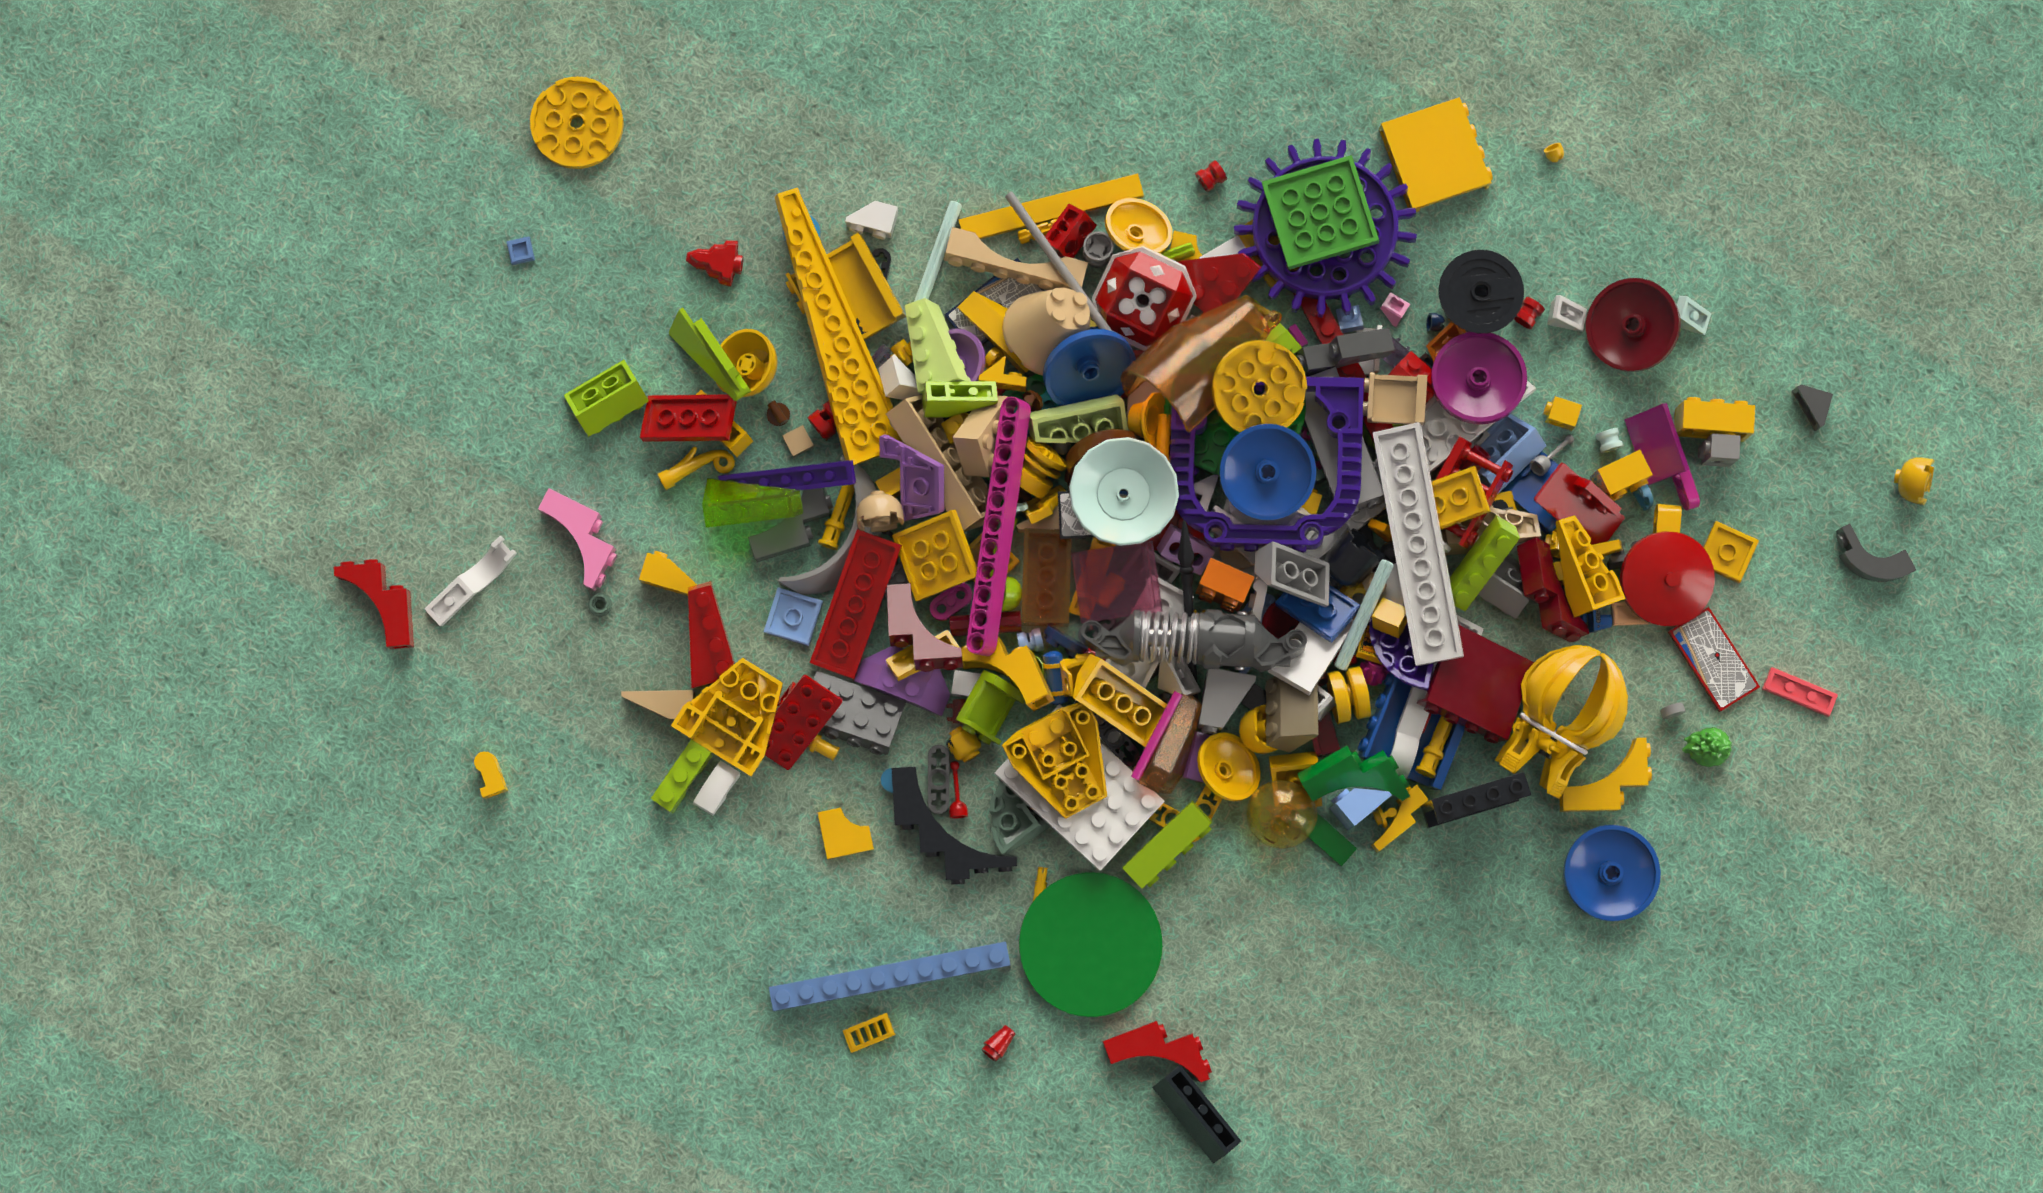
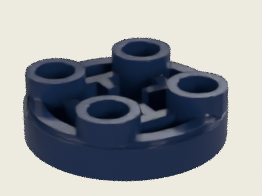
M1047 625L1045 628L1044 638L1046 642L1056 648L1059 645L1065 647L1064 650L1071 657L1075 658V655L1085 654L1088 651L1085 645L1051 625Z

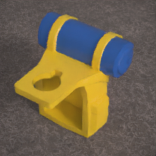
M1050 651L1043 655L1046 682L1055 700L1050 704H1064L1068 701L1069 696L1074 695L1077 673L1090 654L1094 655L1093 653L1078 654L1073 659H1063V654L1058 651Z

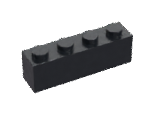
M1181 1065L1152 1087L1213 1164L1227 1155L1241 1142L1240 1138Z

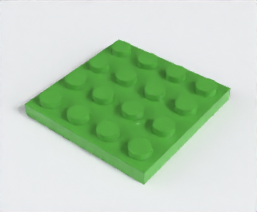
M1352 155L1262 181L1264 194L1288 270L1379 243Z

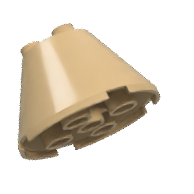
M1055 288L1024 295L1011 304L1003 319V335L1010 352L1014 351L1024 367L1042 376L1048 356L1059 343L1073 334L1090 330V310L1087 304V297L1081 292L1068 288Z

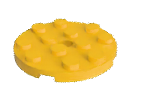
M568 77L556 81L555 84L541 92L533 105L530 115L531 134L538 149L548 160L565 168L583 169L601 163L614 152L623 134L624 118L618 100L605 85L587 77ZM579 117L583 119L584 124L575 129L571 126V121Z
M1254 340L1236 346L1222 358L1213 376L1212 398L1214 406L1222 420L1238 432L1260 424H1276L1287 428L1296 420L1305 404L1303 403L1307 389L1305 371L1300 361L1290 350L1274 342ZM1257 382H1263L1265 385V391L1261 395L1254 393V386Z

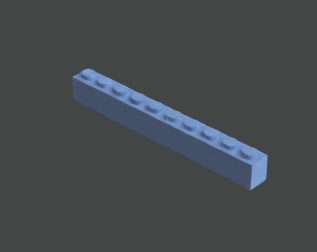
M1006 942L772 986L769 987L773 1011H779L1010 966L1007 944Z

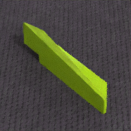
M683 307L679 309L669 330V335L734 401L751 392L703 319L700 318L693 323Z

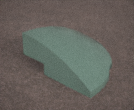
M999 779L996 792L991 796L989 812L992 815L993 827L991 831L993 838L1001 853L1005 855L1037 837L1051 826Z

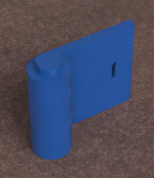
M1541 451V452L1537 455V456H1539V455H1544V456H1546V457L1548 456V455H1546L1543 451ZM1550 459V469L1543 476L1536 475L1531 470L1529 463L1502 490L1503 492L1512 491L1514 501L1527 513L1538 516L1539 527L1545 534H1551L1556 529L1557 520L1536 503L1534 497L1558 467V464Z

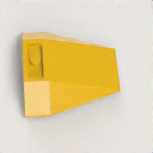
M1081 703L1059 708L1018 730L1002 744L1012 767L1065 819L1107 797L1098 722L1093 712Z

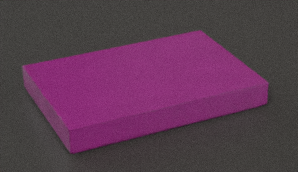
M1667 403L1660 404L1624 419L1635 452L1641 450L1653 474L1647 480V485L1655 484L1689 470Z

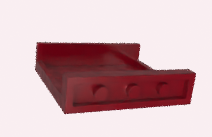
M1458 624L1464 657L1437 662L1429 690L1425 698L1418 700L1417 704L1423 706L1424 710L1428 713L1443 716L1446 722L1464 726V730L1469 733H1478L1484 736V740L1497 744L1498 742L1508 740L1522 700L1521 683L1526 671L1534 662Z

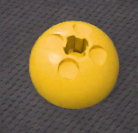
M742 329L729 335L720 346L751 390V392L743 397H750L762 392L770 385L777 371V354L773 344L764 334L754 329Z

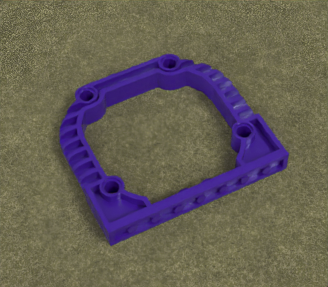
M1173 374L1170 464L1177 475L1179 498L1176 511L1193 529L1204 533V538L1208 545L1220 547L1221 551H1234V548H1244V551L1255 552L1258 548H1262L1273 541L1306 553V550L1320 547L1324 536L1334 533L1351 518L1357 508L1361 493L1364 378L1306 377V392H1315V401L1328 414L1327 432L1338 440L1337 487L1334 500L1322 515H1305L1298 519L1294 526L1233 524L1225 514L1206 512L1195 496L1194 490L1196 435H1201L1207 429L1206 413L1214 405L1212 398V380L1214 375ZM1255 383L1254 393L1262 394L1265 391L1264 383ZM1193 417L1202 419V422L1197 426L1189 423ZM1335 420H1342L1345 426L1341 429H1336L1332 423ZM1214 528H1218L1222 531V535L1218 538H1212L1209 532ZM1308 531H1315L1318 537L1311 541L1306 539L1305 534Z

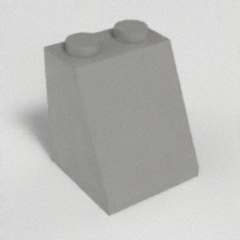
M1208 669L1205 676L1200 704L1201 709L1199 710L1196 728L1201 729V733L1208 735L1220 732L1255 682L1256 676L1220 669Z

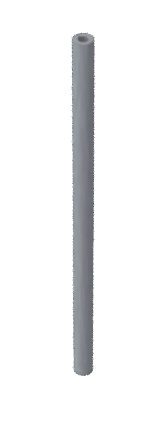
M1009 192L1005 198L1070 289L1081 292L1087 297L1090 316L1098 328L1112 331L1013 192Z

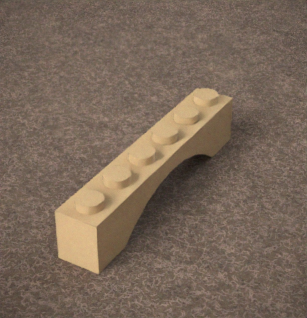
M952 227L944 261H947L950 265L971 267L973 271L980 273L984 271L990 272L998 278H1013L1021 284H1037L1044 290L1055 288L1070 289L1052 262L1027 264L1004 258L987 247L974 232ZM1066 256L1060 258L1082 288L1088 262Z

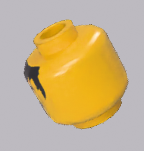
M961 726L949 733L951 737L947 740L946 745L957 761L963 760L966 763L980 754L981 742L976 734L972 735L966 732Z

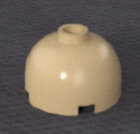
M884 491L871 492L858 505L857 527L862 531H865V526L871 528V532H885L896 529L899 522L901 525L904 524L903 510L900 502L892 495L885 494Z

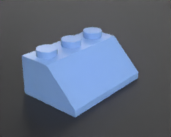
M1512 414L1496 421L1487 430L1490 436L1480 445L1491 456L1489 460L1502 466L1506 460L1513 465V474L1507 483L1504 482L1499 493L1546 447L1536 428ZM1484 468L1478 471L1481 483L1490 488L1496 474Z
M1346 788L1331 800L1334 805L1329 809L1342 825L1349 830L1387 800L1391 793L1389 791L1354 788L1349 792Z

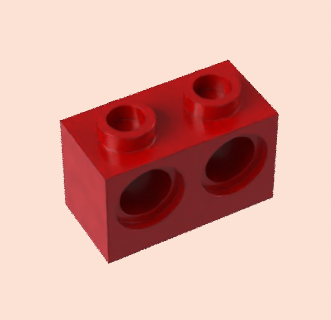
M1069 203L1045 235V238L1060 258L1065 256L1074 258L1083 246L1087 235L1092 233L1097 225L1085 211Z

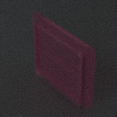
M1153 541L1071 553L1081 623L1091 620L1101 621L1128 617L1134 610H1144L1145 614L1148 611L1151 613L1163 612Z

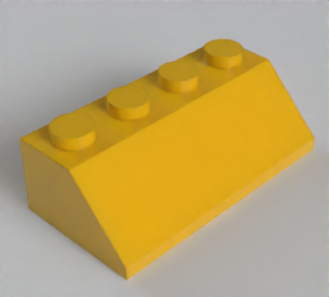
M1092 654L1088 656L1077 673L1073 698L1146 747L1167 704L1109 663Z

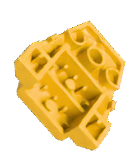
M741 658L720 675L719 679L712 685L704 688L702 693L692 701H688L682 707L671 726L752 777L765 757L783 683L746 659Z

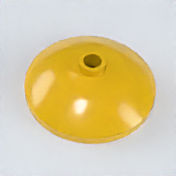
M1136 198L1121 199L1113 203L1106 213V231L1111 240L1124 251L1145 246L1160 254L1167 249L1171 242L1172 226L1167 216L1158 207L1145 200Z
M1216 733L1208 737L1201 744L1197 756L1198 769L1204 783L1214 794L1228 801H1241L1256 791L1261 776L1260 765L1255 753L1243 744L1240 737L1230 733Z

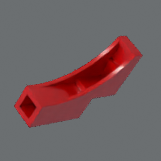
M377 559L364 560V564L357 565L352 561L341 562L340 566L333 567L336 578L361 588L376 605L385 628L386 647L389 649L413 648L411 591L404 588L403 585L389 586V590H387L385 565L381 562L378 563Z
M1157 1021L1102 1041L1110 1064L1132 1057L1155 1056L1171 1060L1183 1066L1199 1082L1209 1080L1208 1074L1212 1073L1208 1060H1203L1200 1051L1203 1050L1198 1036L1194 1038L1193 1033L1165 1043L1164 1039L1168 1037L1163 1024L1158 1025Z

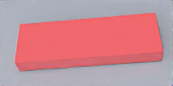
M1773 667L1770 668L1762 687L1764 691L1826 717L1830 716L1838 697L1836 693Z

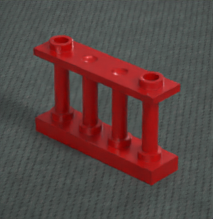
M1459 436L1436 480L1461 471L1459 467L1463 460H1469L1496 474L1490 488L1482 484L1490 508L1504 482L1507 483L1513 474V465L1505 460L1502 466H1499L1474 453L1472 448H1470L1472 443ZM1486 514L1473 518L1467 529L1457 524L1444 529L1461 537L1459 545L1468 549L1469 545L1472 546L1476 542L1479 535L1477 531Z

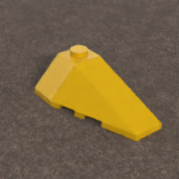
M973 291L957 308L995 347L1003 352L1008 361L1021 374L1026 373L1029 369L1021 364L1022 361L1014 351L1010 352L1004 339L1003 319L1008 308Z

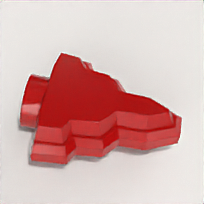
M725 241L724 244H714L709 250L696 249L687 252V263L696 269L706 270L708 276L718 279L721 285L731 287L735 274L741 275L744 257L738 255V241Z

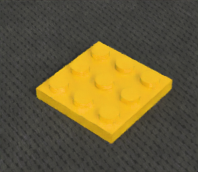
M956 509L892 535L894 542L902 545L899 556L907 579L911 583V590L915 601H921L976 578L977 567Z

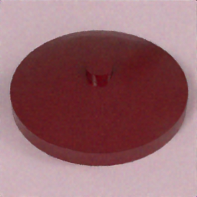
M1626 278L1608 285L1595 297L1586 318V335L1592 351L1605 364L1625 372L1644 371L1661 363L1674 349L1681 329L1679 309L1672 296L1657 283L1643 278Z

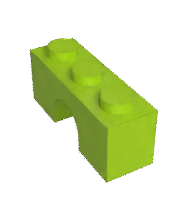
M691 739L650 799L673 814L686 796V791L698 774H701L713 754Z

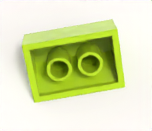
M625 360L620 361L564 394L588 437L601 432L606 426L620 421L625 415L640 409L645 403L649 402Z

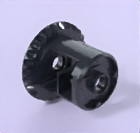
M1472 250L1454 258L1443 271L1438 287L1441 308L1444 310L1448 321L1464 329L1466 333L1488 334L1506 327L1519 313L1524 299V285L1517 268L1506 257L1489 250Z

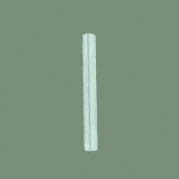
M950 201L914 302L923 298L929 300L946 252L951 229L955 227L962 205L956 201Z
M1382 559L1378 565L1335 661V666L1341 670H1347L1393 568V564L1390 561Z

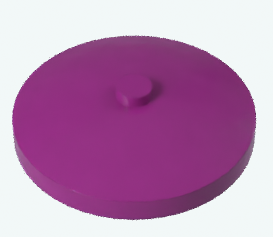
M1467 332L1454 337L1441 348L1432 367L1431 384L1438 403L1451 416L1470 424H1489L1505 418L1519 405L1526 390L1527 369L1519 351L1505 338L1493 333L1477 334Z

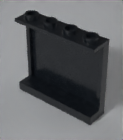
M1522 772L1432 799L1424 803L1421 809L1427 828H1431L1518 802L1521 798L1531 796L1525 773Z

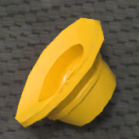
M1160 392L1151 393L1146 401L1133 404L1129 410L1127 421L1129 431H1133L1134 434L1141 436L1145 442L1150 443L1154 447H1156L1157 415L1164 414L1165 398Z

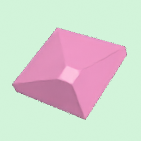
M1390 292L1380 309L1391 324L1397 327L1410 304Z

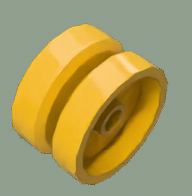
M1360 666L1348 668L1345 673V680L1339 671L1326 673L1328 678L1327 691L1336 703L1332 712L1337 724L1350 721L1351 709L1358 720L1371 716L1369 692Z

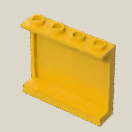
M1460 97L1383 122L1379 127V132L1399 185L1407 184L1408 191L1403 195L1407 208H1416V212H1419L1420 208L1482 187L1488 189L1492 183V172L1489 167L1485 166L1483 161L1485 159L1484 150L1476 142V129L1473 124L1470 125L1467 118L1469 116L1466 103H1462Z
M856 233L850 237L851 241L828 253L827 256L855 320L858 318L860 321L859 326L863 328V332H866L862 334L863 339L866 340L905 318L906 315L865 240L859 233ZM788 272L786 273L788 281L785 283L792 294L796 293L799 301L796 303L802 314H805L795 273L790 274Z

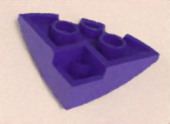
M1370 617V640L1380 663L1400 681L1428 691L1436 663L1415 666L1408 623L1398 639L1374 629L1372 618Z

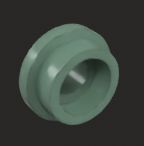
M596 593L590 597L588 608L593 615L602 617L611 611L612 601L608 595ZM598 601L605 603L602 609L596 607Z

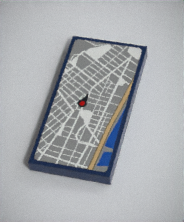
M1018 258L1014 260L1016 262H1021ZM993 276L975 290V292L1006 308H1009L1015 300L1024 295L1044 291L1037 284H1021L1013 278H998L996 276ZM963 301L945 314L946 319L955 329H964L971 332L980 340L982 345L989 341L957 308Z

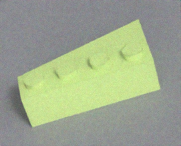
M926 298L905 305L918 392L923 394L925 381H971L966 375L963 361L957 354L956 344L949 335V328L939 305Z
M1117 394L1030 413L1029 434L1035 442L1077 443L1084 437L1103 430L1120 429L1128 431L1124 400Z

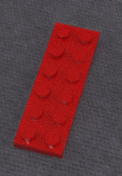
M860 529L856 530L809 663L855 679L886 593L887 585L901 551V544Z

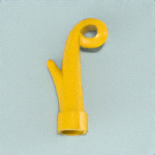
M694 446L675 466L657 475L664 489L668 490L676 486L675 483L712 461L718 472L729 473L735 465L734 457L725 450H712L693 457L697 451V447ZM720 458L726 459L728 464L721 466L719 464Z

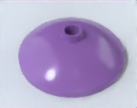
M950 329L948 331L949 335L956 344V351L964 363L967 377L971 381H979V375L983 373L985 367V351L982 343L974 334L967 330Z

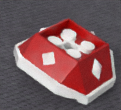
M1140 246L1112 255L1092 296L1094 306L1113 332L1124 337L1129 344L1145 351L1177 338L1197 294L1186 266L1145 246ZM1140 294L1147 295L1149 303L1145 305L1140 304L1137 296Z

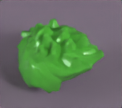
M1712 727L1694 732L1689 737L1684 738L1687 745L1682 748V751L1690 754V758L1694 759L1699 765L1712 767L1723 764L1729 758L1732 751V742L1729 740L1726 732Z

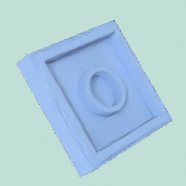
M778 587L764 633L809 646L823 601Z

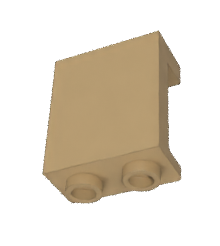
M1370 372V378H1365L1364 392L1369 393L1368 402H1363V416H1367V422L1404 425L1419 422L1424 426L1427 375L1413 377L1376 375Z

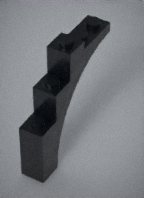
M916 767L891 768L895 825H900V830L914 829V824H919L920 853H925V857H939L940 852L944 851L946 880H951V885L965 884V879H970L969 869H974V874L989 873L988 868L997 867L998 872L1013 871L1012 867L1017 866V857L996 856L977 851L962 844L944 830L934 819L924 802L918 785Z

